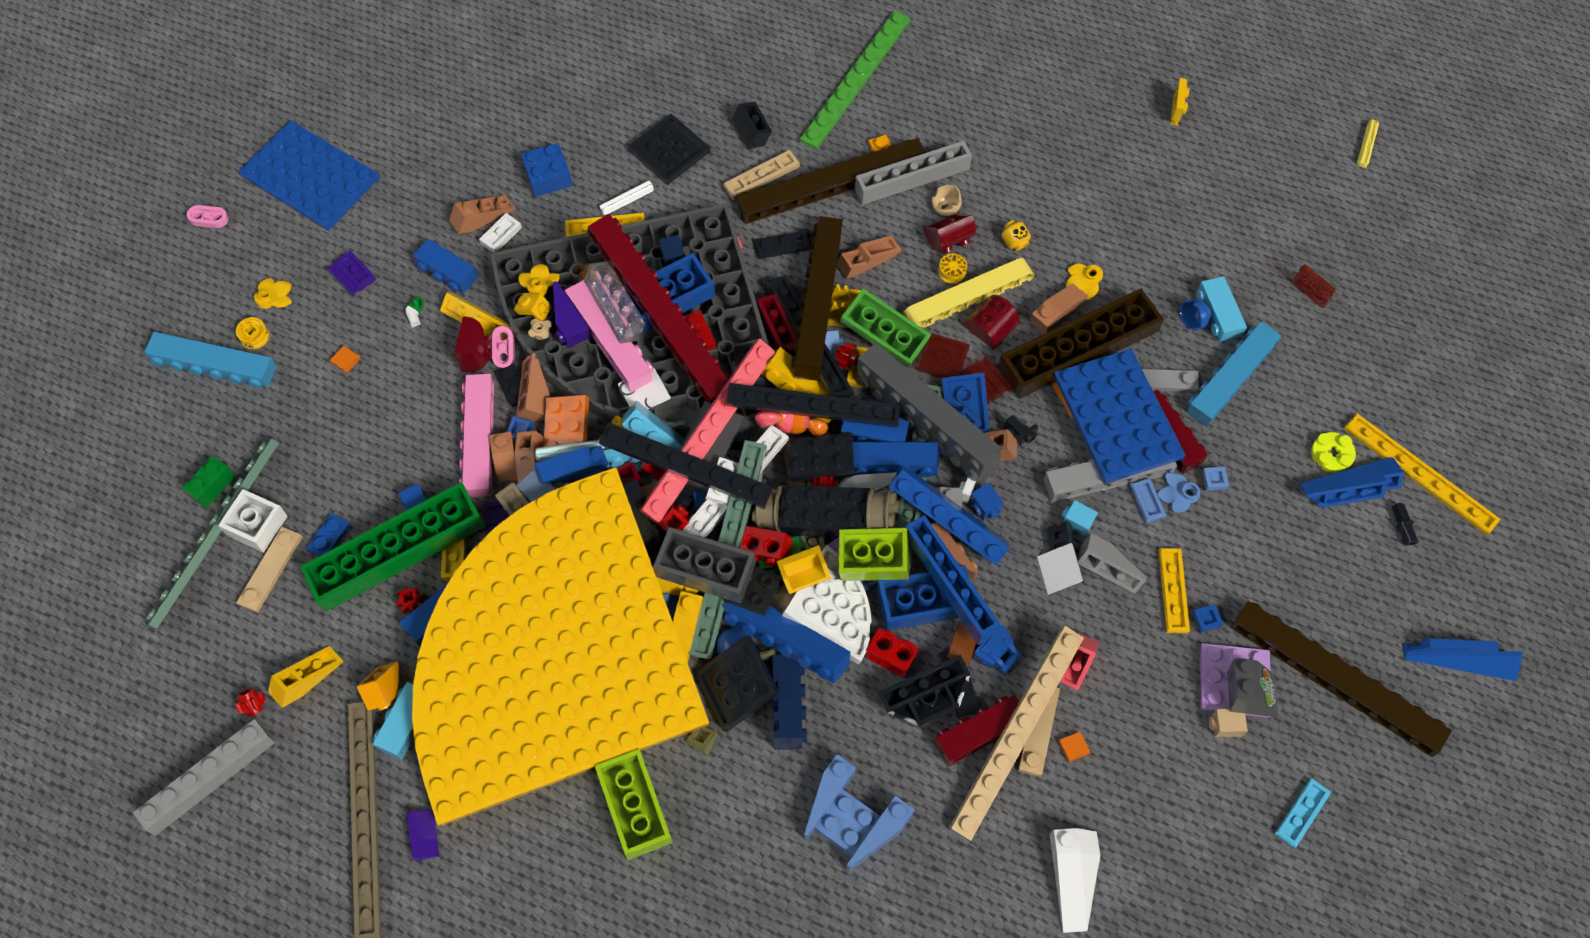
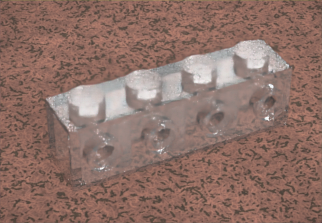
M607 261L589 264L584 282L618 342L622 344L639 340L645 322L619 278Z

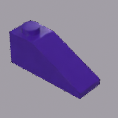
M555 281L553 283L555 322L558 330L555 334L560 343H565L568 348H571L591 337L589 327L558 282Z

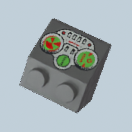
M1234 658L1227 671L1230 712L1277 717L1274 674L1258 660Z

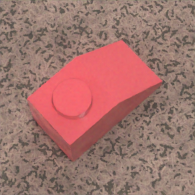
M1080 633L1079 635L1084 637L1060 680L1061 683L1076 690H1079L1100 644Z

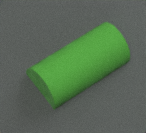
M864 288L840 319L842 324L873 345L877 343L907 368L912 365L932 335Z

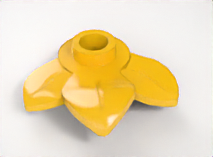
M538 264L531 269L530 273H520L518 279L520 285L527 288L529 293L544 296L547 293V289L553 286L555 281L559 282L560 275L557 273L549 274V269L546 265Z
M1074 264L1067 269L1071 277L1067 280L1066 287L1073 283L1087 295L1085 300H1090L1099 291L1098 283L1103 278V271L1099 266ZM1096 272V275L1092 277L1089 273Z
M272 278L264 279L258 285V292L254 295V301L263 309L272 306L278 308L288 306L292 301L286 295L291 291L292 284L287 281L274 282Z

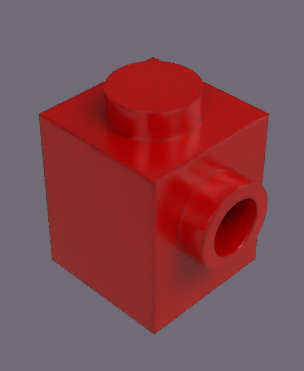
M673 503L658 525L666 532L669 527L682 531L690 523L689 516H687L689 512L682 505L679 504L677 507Z

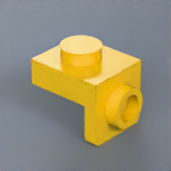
M523 293L514 310L519 315H533L539 321H545L552 309V305L541 294Z

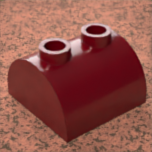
M955 214L924 227L923 231L932 248L937 252L941 251L942 254L951 252L953 250L952 246L957 243L959 246L969 244V238L974 237L976 234V224L973 215Z
M991 295L963 322L962 326L994 350L1020 324V317L1010 302L1001 296Z
M466 316L462 317L454 352L462 372L478 371L488 363L489 359H492L491 337L485 335L479 321Z

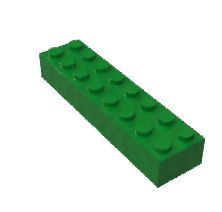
M460 482L300 566L316 603L327 612L485 528L486 525L466 487Z

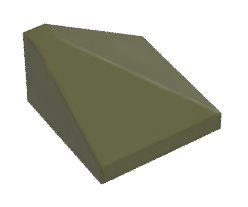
M766 646L757 649L762 660H773V655H781L779 651L772 647Z
M703 727L693 731L687 738L686 743L707 757L718 733L710 728Z

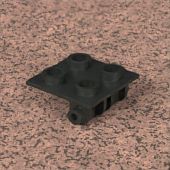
M754 566L742 602L737 603L728 599H724V602L765 616L774 595L779 594L781 591L779 584L782 576Z

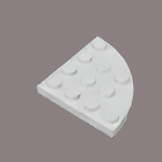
M826 545L822 554L831 579L797 591L782 616L807 626L851 651L850 660L859 665L866 653L870 640L871 612L868 598L860 581L841 580L839 574V554Z

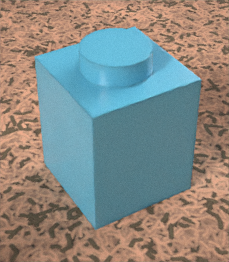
M1074 500L1071 507L1066 506L1061 517L1064 518L1063 522L1068 520L1071 523L1074 532L1085 537L1098 512Z

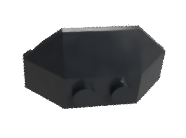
M960 654L877 692L887 714L919 727L960 708L971 674Z

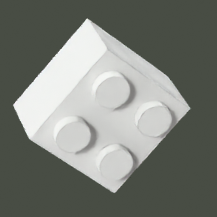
M242 489L218 526L226 536L264 553L288 516L281 506Z

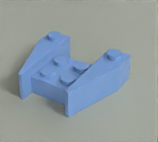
M837 754L823 773L804 833V840L807 841L814 831L851 857L846 866V870L849 872L897 837L913 816L915 809L895 796L883 814L879 816L844 790L855 775L856 767Z

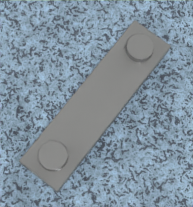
M1142 369L1153 391L1157 389L1159 391L1178 392L1199 391L1198 371Z

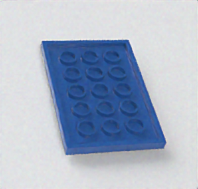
M292 120L238 171L241 177L327 231L380 178L379 173Z
M1132 348L1054 373L1053 377L1104 484L1184 459L1185 453Z

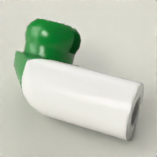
M415 297L405 311L411 327L421 324L418 315L423 309L424 301L420 297Z

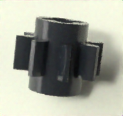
M685 487L673 503L677 507L679 504L682 505L689 512L694 506L693 492Z

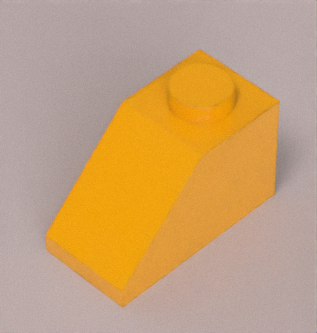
M397 661L377 667L356 686L368 711L377 708L380 711L391 706V701L397 696L399 664Z

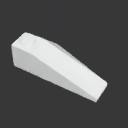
M1079 828L1053 830L1050 834V843L1063 933L1087 931L1100 860L1097 832Z

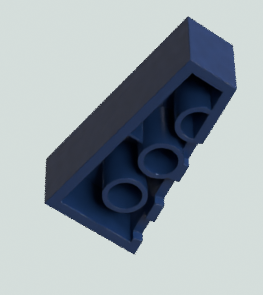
M782 654L773 655V681L780 692L773 698L774 750L802 749V742H807V729L802 728V720H806V706H802L801 697H806L805 684H801V675H805V668L791 658L784 657Z

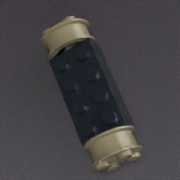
M780 485L778 489L773 488L765 509L757 506L756 509H753L752 520L757 523V528L776 530L787 533L789 536L839 538V530L898 528V523L895 521V513H899L900 504L893 489H889L888 492H876L874 488Z

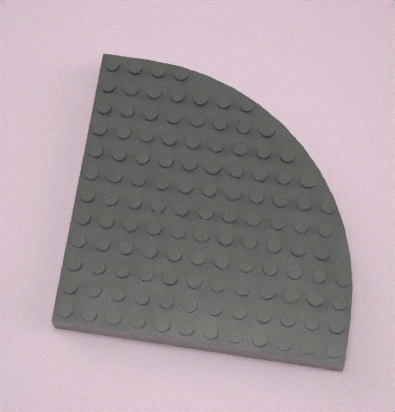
M727 203L622 225V232L625 236H630L637 253H642L647 267L655 272L665 267L660 252L659 239L679 235L685 257L692 253L697 257L714 283L715 297L683 312L682 316L701 310L716 342V348L708 350L711 356L714 355L720 364L719 368L723 373L726 372L731 377L757 339L760 338L768 345ZM587 233L490 253L495 281L507 322L511 326L515 339L526 357L532 353L536 354L535 359L538 358L543 376L564 396L587 395L589 397L588 411L611 422L617 415L623 418V415L630 408L624 395L629 396L634 393L627 394L622 391L621 388L624 382H622V379L592 336L571 348H568L565 343H560L555 334L558 330L555 322L553 286L549 287L547 293L543 296L552 305V309L545 321L549 320L551 322L549 337L538 340L529 336L528 331L532 327L531 321L536 318L533 315H519L514 308L523 293H529L528 289L522 287L519 283L518 277L520 273H530L531 269L538 264L546 265L549 269V274L557 273L560 275L558 284L564 292L584 279H587L591 285L594 284L597 287L600 299L606 300L610 307V313L618 317L621 323L620 327L622 330L626 329L628 331L632 344L638 345L644 361L648 360L652 367L655 368L671 397L669 400L654 407L648 406L647 398H645L646 407L650 408L648 410L660 418L663 424L671 427L681 436L688 435L706 400L654 328L644 333L640 331L622 303L620 289L625 286ZM762 374L753 384V386L779 389ZM737 408L734 413L744 416V422L739 432L760 428L756 423L755 416L761 411Z

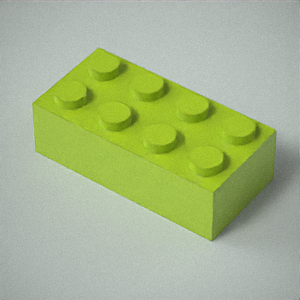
M640 749L595 765L627 860L672 844L669 830Z

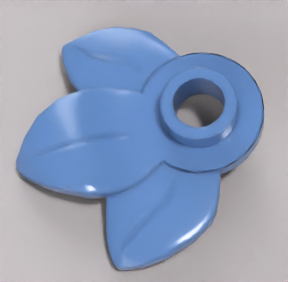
M1167 473L1165 475L1168 486L1157 493L1162 502L1172 504V511L1176 513L1188 510L1190 504L1198 501L1201 494L1199 487L1195 483L1188 482L1184 476L1175 473ZM1191 491L1193 496H1189L1185 492Z

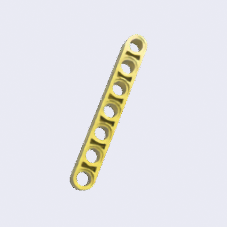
M1019 258L913 304L905 309L903 316L918 326L925 328L934 324V321L938 319L943 320L952 316V313L956 311L961 312L970 308V305L974 303L977 305L986 301L991 295L1002 294L1008 288L1013 289L1022 285V282L1026 280L1031 281L1034 273L1025 259Z

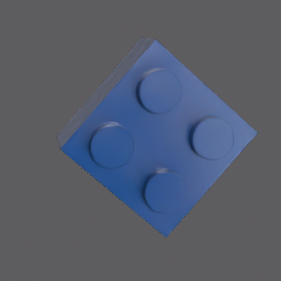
M559 143L521 153L524 168L535 197L573 186Z

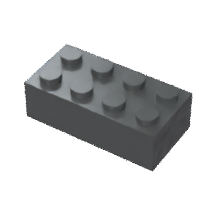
M669 527L653 569L657 578L741 603L756 561L755 553Z

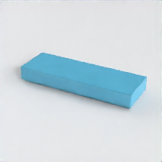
M1310 778L1274 835L1295 849L1328 799L1331 791Z

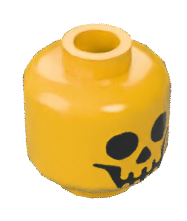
M1012 220L1004 225L1005 230L1001 236L1009 249L1019 251L1030 244L1031 234L1023 222Z

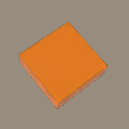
M343 345L330 359V362L347 374L361 358Z
M1081 732L1058 741L1068 763L1091 753Z

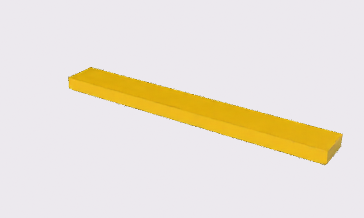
M1358 413L1344 427L1345 431L1383 459L1393 457L1407 477L1485 535H1488L1501 520Z

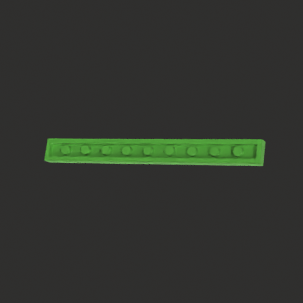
M894 10L800 138L801 143L815 150L819 148L910 23V17Z

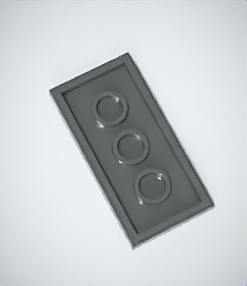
M704 402L682 447L712 405L711 403ZM737 413L732 415L703 460L717 465L719 457L725 459L744 422V416ZM691 480L687 481L688 484L701 488L705 491L709 490V487L693 482Z

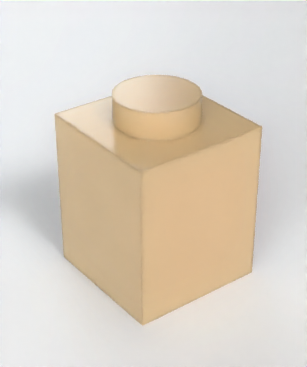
M1216 709L1212 716L1209 717V728L1211 731L1214 730V737H1242L1248 732L1245 713L1230 712V709Z

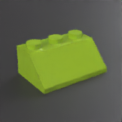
M907 528L839 530V574L841 580L909 579Z

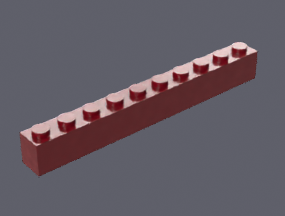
M609 213L590 224L587 230L588 236L706 402H714L730 379L729 375L721 371L717 358L709 354L704 340L696 336L692 323L684 319L680 306L672 302L667 288L659 284L657 274L653 269L647 267L644 256L641 252L637 253L630 236H625L622 232V226L617 218L613 219Z

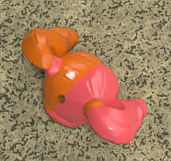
M761 411L755 416L756 423L760 428H767L774 424L777 429L784 433L801 434L809 429L814 436H820L828 430L827 423L821 418L811 419L808 416Z

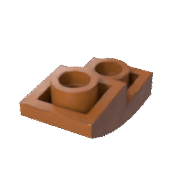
M958 622L948 657L954 658L961 654L964 662L970 664L976 641L962 623Z

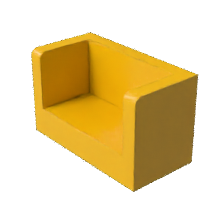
M819 545L777 561L789 594L831 579Z

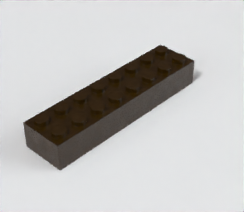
M1140 288L1001 354L998 367L1020 399L1056 382L1053 376L1057 371L1112 355L1159 332L1164 318L1143 289Z

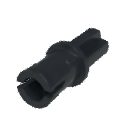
M1397 503L1393 505L1392 511L1397 522L1396 528L1400 530L1404 545L1417 544L1419 540L1412 526L1414 522L1410 520L1405 504Z

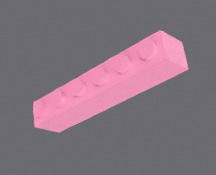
M584 279L566 289L565 294L588 325L590 335L629 391L632 393L653 381L652 372L654 370L648 360L644 361L641 357L642 352L638 345L632 344L628 331L626 329L622 330L618 317L610 313V307L606 300L600 299L597 287L594 284L591 285L587 279Z
M491 374L466 375V381L462 383V393L465 396V402L461 404L462 414H465L464 421H461V431L464 433V440L460 441L461 452H463V459H460V470L463 472V478L459 479V483L462 482L471 498L492 497L493 457L490 435H493L494 381Z

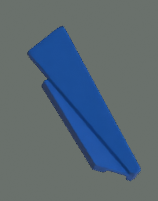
M1389 457L1300 484V487L1307 498L1310 497L1317 505L1323 508L1382 498L1385 495L1386 489L1401 488L1404 471L1393 457Z
M1429 638L1422 640L1421 644L1403 643L1405 660L1511 681H1517L1522 660V651H1499L1498 642Z

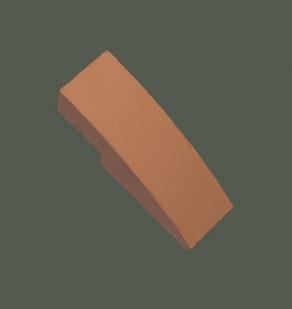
M892 235L861 243L858 249L842 253L837 261V266L845 278L848 279L893 258L902 249Z

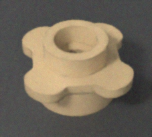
M533 319L531 321V330L528 331L529 336L538 340L548 338L551 322L549 320L539 321L538 319Z

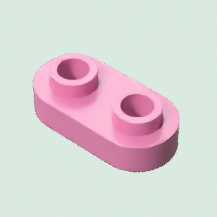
M195 205L187 211V218L194 226L221 228L229 221L226 211L221 207Z
M499 326L492 333V360L496 366L505 368L514 362V332L508 326ZM503 332L507 334L506 340L501 338ZM502 353L507 355L506 361L502 360Z

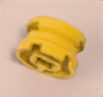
M955 253L945 255L939 263L938 274L940 279L944 283L951 285L961 283L966 276L967 262L961 255Z
M250 317L242 320L237 325L236 335L244 347L258 349L267 343L269 331L262 320Z

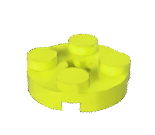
M1328 432L1320 434L1313 443L1311 455L1315 463L1321 466L1323 470L1330 473H1338L1352 465L1355 461L1356 451L1349 436ZM1333 448L1339 454H1337L1336 457H1333L1332 453H1329L1328 451H1330Z

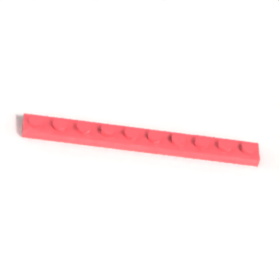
M760 338L754 342L680 451L703 459L737 409L736 407L726 406L728 384L753 386L775 353ZM666 471L640 508V511L655 523H660L688 479Z

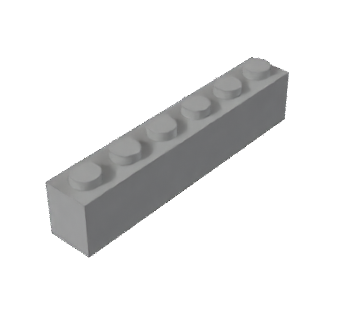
M961 141L857 175L855 191L862 205L967 171L970 169L972 154L966 143Z
M1093 459L1082 464L1075 462L1068 467L1051 468L1046 472L1043 481L1052 503L1128 485L1147 478L1162 477L1167 473H1173L1177 464L1176 462L1169 463L1104 484Z
M252 720L135 810L133 814L145 831L156 836L275 743L258 721Z

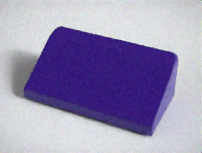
M433 809L407 812L413 860L417 862L439 857Z

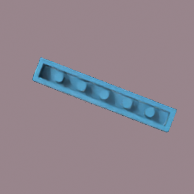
M1262 321L1257 327L1252 326L1246 334L1248 338L1245 341L1241 339L1234 348L1236 352L1234 354L1229 353L1222 362L1224 366L1222 368L1217 367L1211 375L1212 380L1210 382L1206 380L1199 389L1200 394L1198 396L1194 394L1188 401L1187 405H1189L1186 413L1204 426L1208 427L1282 337L1281 334Z
M153 332L144 351V354L150 360L149 362L157 367L167 365L176 371L185 369L194 375L200 376L203 373L216 380L225 378L234 384L248 383L249 386L257 389L260 386L268 388L277 368L271 357Z

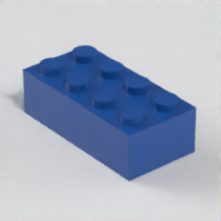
M694 253L655 272L658 276L657 281L659 284L667 288L671 296L670 299L674 304L677 303L680 306L682 312L715 297L714 283ZM625 287L621 288L622 303L640 331L644 333L654 328Z
M966 565L960 566L969 578ZM929 572L909 575V579L878 581L877 593L886 630L891 631L959 618Z

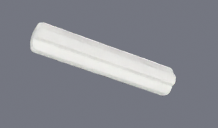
M646 181L601 204L600 210L604 215H607L654 190L653 185L650 181Z

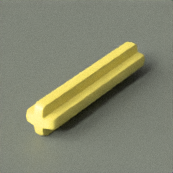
M1370 119L1367 123L1357 165L1366 168L1369 164L1379 126L1378 120Z

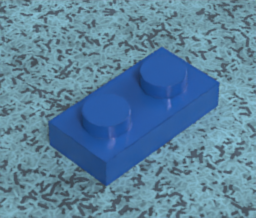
M331 513L306 550L319 557L334 549L351 524Z

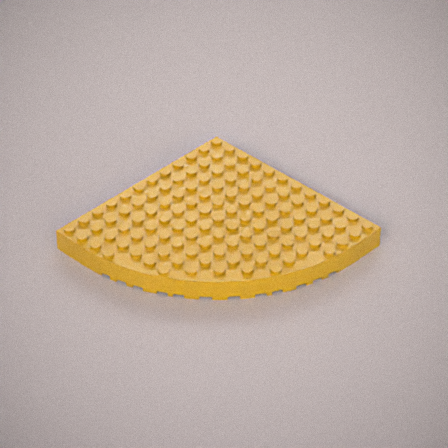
M616 467L546 493L517 510L496 526L470 552L455 571L438 599L427 624L417 658L413 684L412 721L415 748L423 781L437 825L439 826L449 824L595 769L597 764L640 749L642 751L709 725L706 712Z

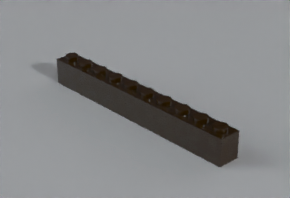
M919 138L906 140L903 143L872 151L860 157H853L841 163H834L831 166L800 174L788 180H781L769 186H762L750 192H743L737 195V207L744 223L749 224L854 190L857 175L926 152Z
M819 216L818 224H814L813 236H816V238L812 237L811 250L814 251L809 252L808 264H811V266H807L806 278H809V281L805 280L803 290L807 294L802 295L801 307H804V310H800L798 320L802 324L797 325L796 337L799 338V341L795 340L793 353H797V355L792 356L791 369H795L794 378L820 380L843 219Z
M1248 600L1230 626L1237 633L1262 649L1270 650V654L1430 757L1440 753L1452 732L1443 721L1432 718L1421 707L1410 704L1404 700L1402 695L1388 690L1380 681L1366 676L1361 669L1344 662L1339 655L1330 653L1317 641L1305 637L1300 630L1289 627L1279 617L1264 611L1257 603H1252Z

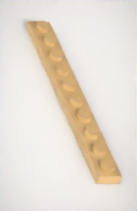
M1066 626L1061 627L949 826L950 829L964 838L972 840L1084 637Z

